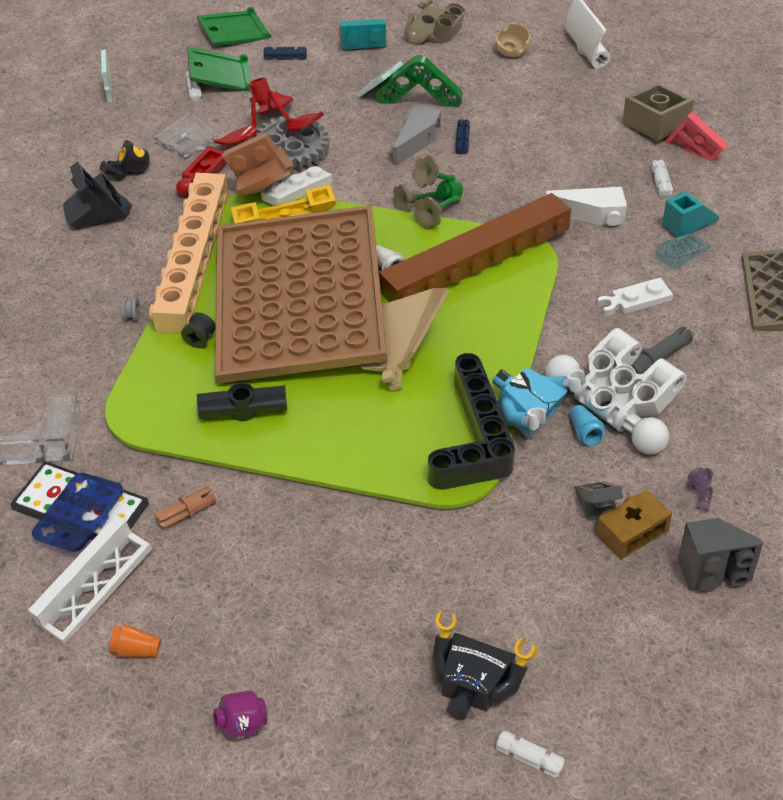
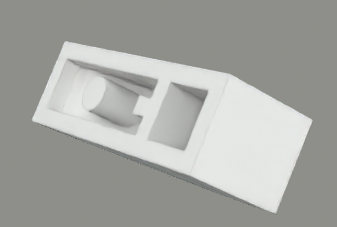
M622 187L546 191V195L553 193L571 208L570 218L595 225L616 226L618 224H625L627 204Z

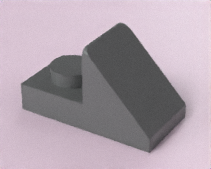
M606 481L575 486L587 522L598 520L604 511L616 508L615 500L623 499L622 487Z

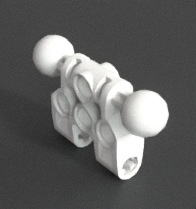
M616 328L588 355L590 373L585 377L586 382L581 384V390L574 394V398L619 432L628 430L632 433V443L639 452L647 455L658 454L666 448L669 442L670 433L668 427L657 418L641 419L640 417L659 415L683 388L687 375L663 358L657 360L643 374H637L631 365L640 355L642 344L621 329ZM566 354L556 355L546 365L545 376L567 377L570 371L575 369L581 370V367L574 357ZM603 365H609L605 369H599ZM630 380L628 384L620 385L621 382ZM646 396H653V398L648 401H642V399ZM605 401H611L607 406H600Z

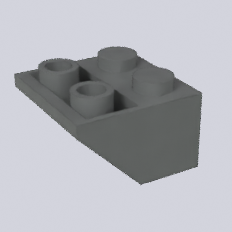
M719 518L687 522L678 562L689 590L700 589L702 592H709L716 589L722 584L725 570L732 586L741 587L746 585L753 579L763 543L760 538Z

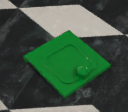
M248 7L247 11L197 15V20L206 33V38L210 40L213 46L254 42L271 38L270 33L255 13L253 7Z
M187 46L191 81L240 91H250L248 83L252 80L247 55L242 54L238 57Z

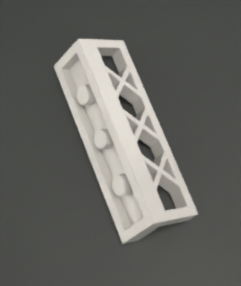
M116 515L28 609V612L38 626L65 644L152 550L151 545L133 534L127 521ZM129 542L139 547L132 556L121 558V550ZM116 567V574L111 579L99 581V574L104 569ZM94 591V598L90 603L77 604V598L82 593ZM72 615V622L63 632L52 626L60 616Z

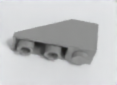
M414 105L410 114H406L404 126L399 128L397 140L392 142L390 148V156H393L394 165L400 164L435 141L441 129V109Z

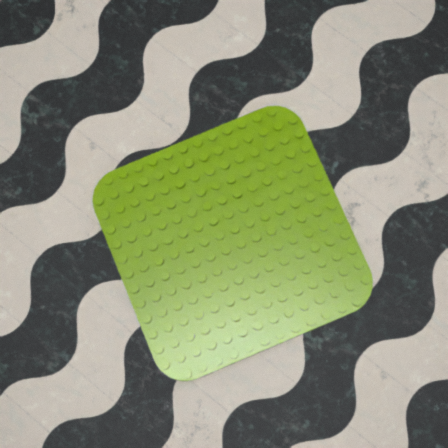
M261 192L241 196L239 193L232 194L227 197L219 226L234 224L232 207L256 202L257 209L273 205L261 200ZM304 195L303 197H301V198H299V199H297V200L305 199V198H307V196ZM335 200L336 205L328 211L367 205ZM372 206L376 245H381L402 254L404 260L485 224L440 217L441 222L439 225L425 229L421 222L415 220L414 212L406 213V211ZM217 236L194 312L206 314L215 324ZM544 241L446 287L450 292L418 349L410 359V368L402 370V388L394 391L389 389L390 382L384 383L382 381L381 371L364 370L360 365L217 384L215 378L216 330L209 337L207 344L203 348H196L186 343L181 334L156 332L154 322L149 321L107 398L105 405L107 425L113 436L121 443L144 452L429 508L455 509L471 505L489 495L496 488L501 478L445 490L435 489L428 482V456L431 452L437 449L476 442L455 385V360L463 353H473L479 356L497 401L502 390L495 386L492 380L501 369L514 378L525 368L532 369L558 273V257L552 246L547 241ZM381 294L382 304L388 303L389 301ZM240 382L248 383L253 388L285 385L287 410L256 413L254 418L248 421H237L232 416L199 419L197 394L228 391L232 385ZM507 425L513 439L516 426Z

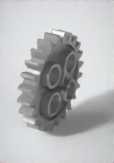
M280 116V121L271 119V124L263 123V128H256L257 133L253 135L254 138L267 132L276 147L281 146L294 166L290 168L291 172L295 167L302 171V166L304 165L309 168L311 167V162L319 164V158L325 159V153H329L330 140L328 130H325L324 125H319L318 121H315L306 128L288 131L285 126L289 123Z

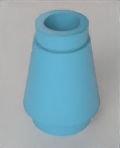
M577 405L571 409L570 417L578 440L588 446L599 444L605 437V425L583 405Z

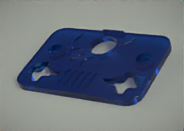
M86 473L76 474L32 530L33 538L36 541L71 552L81 550L97 528H102L108 520V513L123 494L122 485ZM87 480L89 487L81 488L80 491H77L75 484L83 483ZM89 510H98L100 512L99 516L94 520H83V515ZM54 523L53 529L55 532H48L45 536H42L43 532L41 529L43 527L48 528Z

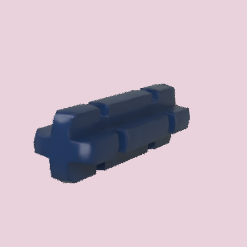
M265 47L263 55L265 60H273V58H276V60H294V58L305 60L307 59V48L276 47L274 49L273 47Z
M468 119L457 121L456 154L468 153L470 121Z

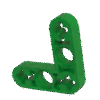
M422 55L412 57L378 85L376 100L379 103L393 104L416 85L420 84L445 107H459L463 96L461 89L428 58ZM405 77L409 80V83L400 84L397 78ZM439 79L442 84L440 86H433L429 81ZM391 90V95L383 94V92L388 93ZM448 95H449L450 97L456 96V99H454V98L448 99Z

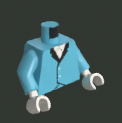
M525 368L515 378L501 369L492 380V383L502 390L497 402L506 424L516 426L527 438L542 424L547 423L546 420L560 407L568 388L576 393L581 390V384L586 382L584 371L580 369L570 371L567 377H549Z

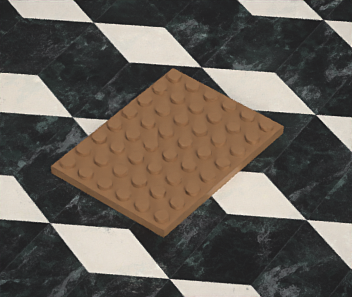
M372 205L218 226L215 378L217 384L388 361Z

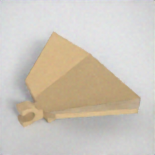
M432 288L382 304L388 361L361 364L360 366L364 370L381 371L382 381L384 383L390 382L389 389L391 391L401 389L402 370L410 368V359L418 349L450 291L447 288Z

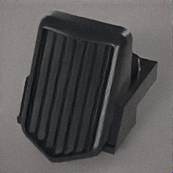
M79 162L70 167L73 176L71 181L77 188V191L63 203V208L68 223L73 228H82L125 218L129 214L132 204L117 192L116 188L102 173L92 178Z

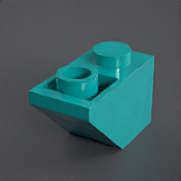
M686 191L666 200L662 225L677 238H681L718 221L719 216Z

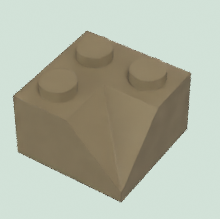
M657 82L625 97L623 123L649 136L653 140H662L671 135L692 112L694 99Z

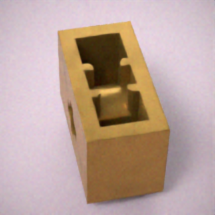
M646 489L638 495L629 496L616 508L604 511L598 518L596 536L622 560L669 531L672 513Z

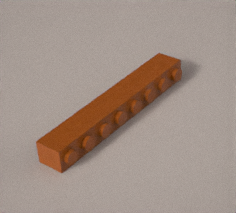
M553 193L543 196L380 271L381 294L389 302L432 288H446L565 232L570 227L571 208Z

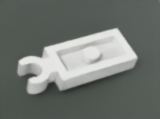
M657 278L614 290L611 297L601 296L597 299V306H608L603 308L604 316H610L618 309L623 314L672 301L673 294L663 280Z

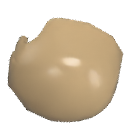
M510 23L505 30L500 29L495 39V46L498 52L507 58L522 56L530 43L531 34L529 29L517 23Z

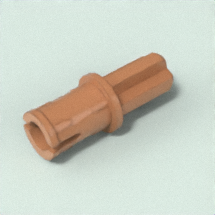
M206 486L204 489L186 498L181 496L178 498V502L156 512L155 518L158 525L165 529L187 517L192 519L195 513L216 504L214 493L209 495V492L212 491L211 488Z

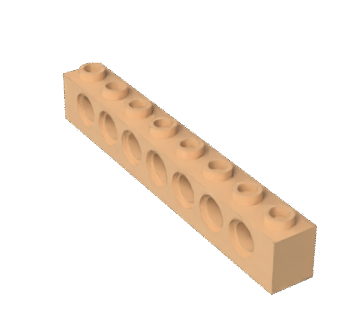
M196 173L193 183L189 184L188 199H184L183 215H179L178 231L173 233L172 250L169 249L167 252V266L162 268L160 286L157 285L155 290L156 300L154 304L150 305L149 318L150 321L154 322L156 332L181 334L183 327L189 324V319L195 312L217 236V229L220 225L228 197L226 174Z

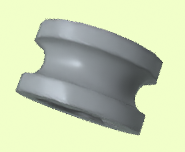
M123 297L121 306L123 321H128L130 318L138 321L140 313L138 297H133L132 300H129L128 297Z

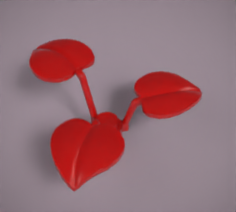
M266 77L257 78L248 83L253 96L249 98L252 115L251 125L237 129L221 139L213 140L217 144L233 145L251 138L257 133V129H255L256 113L261 115L279 109L289 123L285 126L286 130L295 131L310 126L316 120L322 118L324 112L305 114L296 119L290 118L283 107L293 101V97L282 95L277 91L273 93L270 90ZM256 103H258V105L261 106L257 111Z

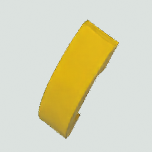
M331 184L306 190L307 198L267 208L257 209L256 202L232 207L234 224L328 211L336 205Z

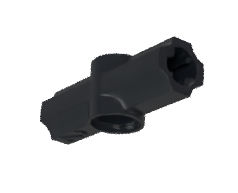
M240 382L232 385L228 391L197 394L199 419L232 416L237 421H248L254 418L256 413L287 410L285 385L253 388L248 383Z

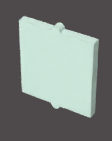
M101 50V71L107 102L112 103V79L106 50Z
M401 60L356 94L358 98L383 82L403 65Z

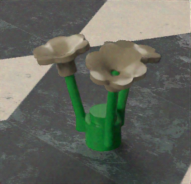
M429 155L424 159H417L415 169L412 172V178L417 180V186L421 188L433 185L436 178L444 180L437 186V191L421 194L410 193L404 184H399L393 190L394 206L398 210L409 213L411 211L410 203H414L416 209L414 218L416 221L421 222L425 229L439 225L441 222L439 216L441 209L453 202H460V197L463 194V186L459 180L455 179V175L439 173L438 164ZM439 196L445 201L436 204L431 197Z

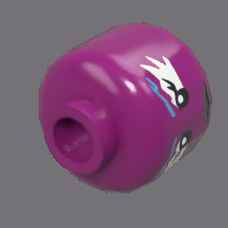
M250 690L223 695L219 702V708H214L213 710L215 728L217 730L222 729L223 734L229 740L258 735L261 732L262 726L267 724V708L262 697L258 698L257 694Z

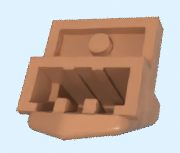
M267 132L224 151L222 156L238 178L236 191L241 196L261 192L273 183L280 182L291 175L290 168L294 166L281 146L276 147Z

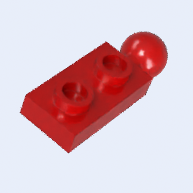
M207 147L182 173V179L176 184L178 195L188 198L189 184L193 183L196 173L217 174L227 164L222 157L224 151Z

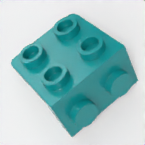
M385 19L340 22L342 50L386 47Z

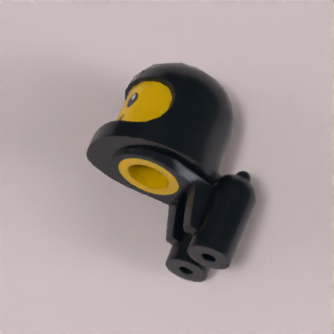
M125 140L117 161H102L99 169L103 173L117 179L125 178V171L141 174L147 170L150 164V155L147 150L134 146L132 141Z

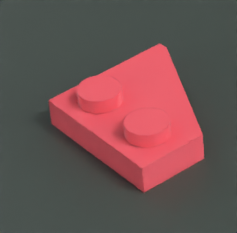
M693 112L684 119L664 142L669 145L673 142L685 147L684 151L713 161L728 145Z

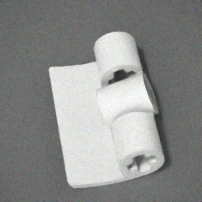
M573 0L566 17L565 30L576 43L577 52L585 55L594 68L605 67L611 58L609 52L601 43L606 33V28L583 0Z

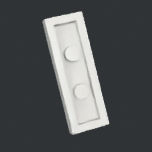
M309 167L306 171L291 175L288 179L274 183L262 190L261 200L273 206L295 201L304 195L306 196V190L332 184V174L322 170L320 167Z

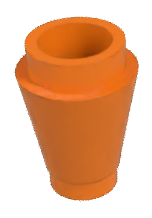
M124 624L123 627L115 626L110 639L109 652L116 653L117 657L157 658L161 638L127 624Z

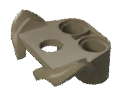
M432 0L424 3L420 2L418 7L423 9V11L415 19V15L410 13L405 26V36L407 42L418 45L425 40L435 43H447L460 30L465 9L457 3L448 4L444 9H440ZM423 19H430L433 23H425Z

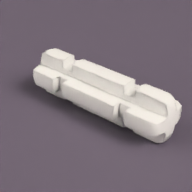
M188 70L186 72V80L190 101L192 103L201 102L200 83L190 80Z
M662 159L659 161L654 160L651 169L654 174L656 187L659 188L658 194L660 197H671L673 187L670 183L666 164Z
M502 731L496 742V749L506 755L512 753L514 754L513 758L538 770L542 767L545 769L544 773L552 777H558L563 770L565 763L563 757L554 753L548 755L546 754V749L523 738L517 740L516 735L508 731Z

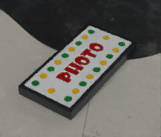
M44 461L10 505L14 511L93 540L116 515L125 519L131 530L149 505L146 497Z

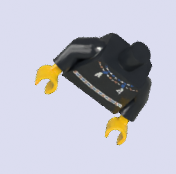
M440 611L436 616V624L440 628V634L435 637L432 664L435 679L442 685V695L452 699L447 708L449 715L456 719L464 720L471 706L487 712L492 704H500L515 695L527 672V661L533 660L538 655L537 645L533 644L530 653L523 655L522 647L526 641L524 638L519 639L515 643L514 650L516 654L458 633H454L452 638L450 637V631L456 628L458 619L453 613L452 624L444 627L441 624L443 611Z

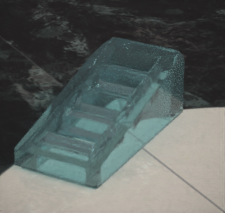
M688 233L658 245L655 258L672 270L677 271L710 249L711 245L694 234Z

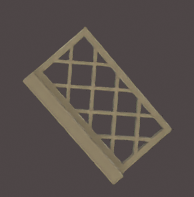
M783 249L743 253L754 331L783 330V311L779 313L772 309L777 303L783 305V290L778 294L769 290L773 285L783 289V280H781L783 278V264L778 262V260L783 259ZM749 261H761L764 264L757 268L750 264ZM770 267L779 270L774 276L765 271ZM758 277L767 280L763 286L752 281ZM764 295L771 300L764 305L755 299ZM766 313L774 319L768 322H759L758 318Z

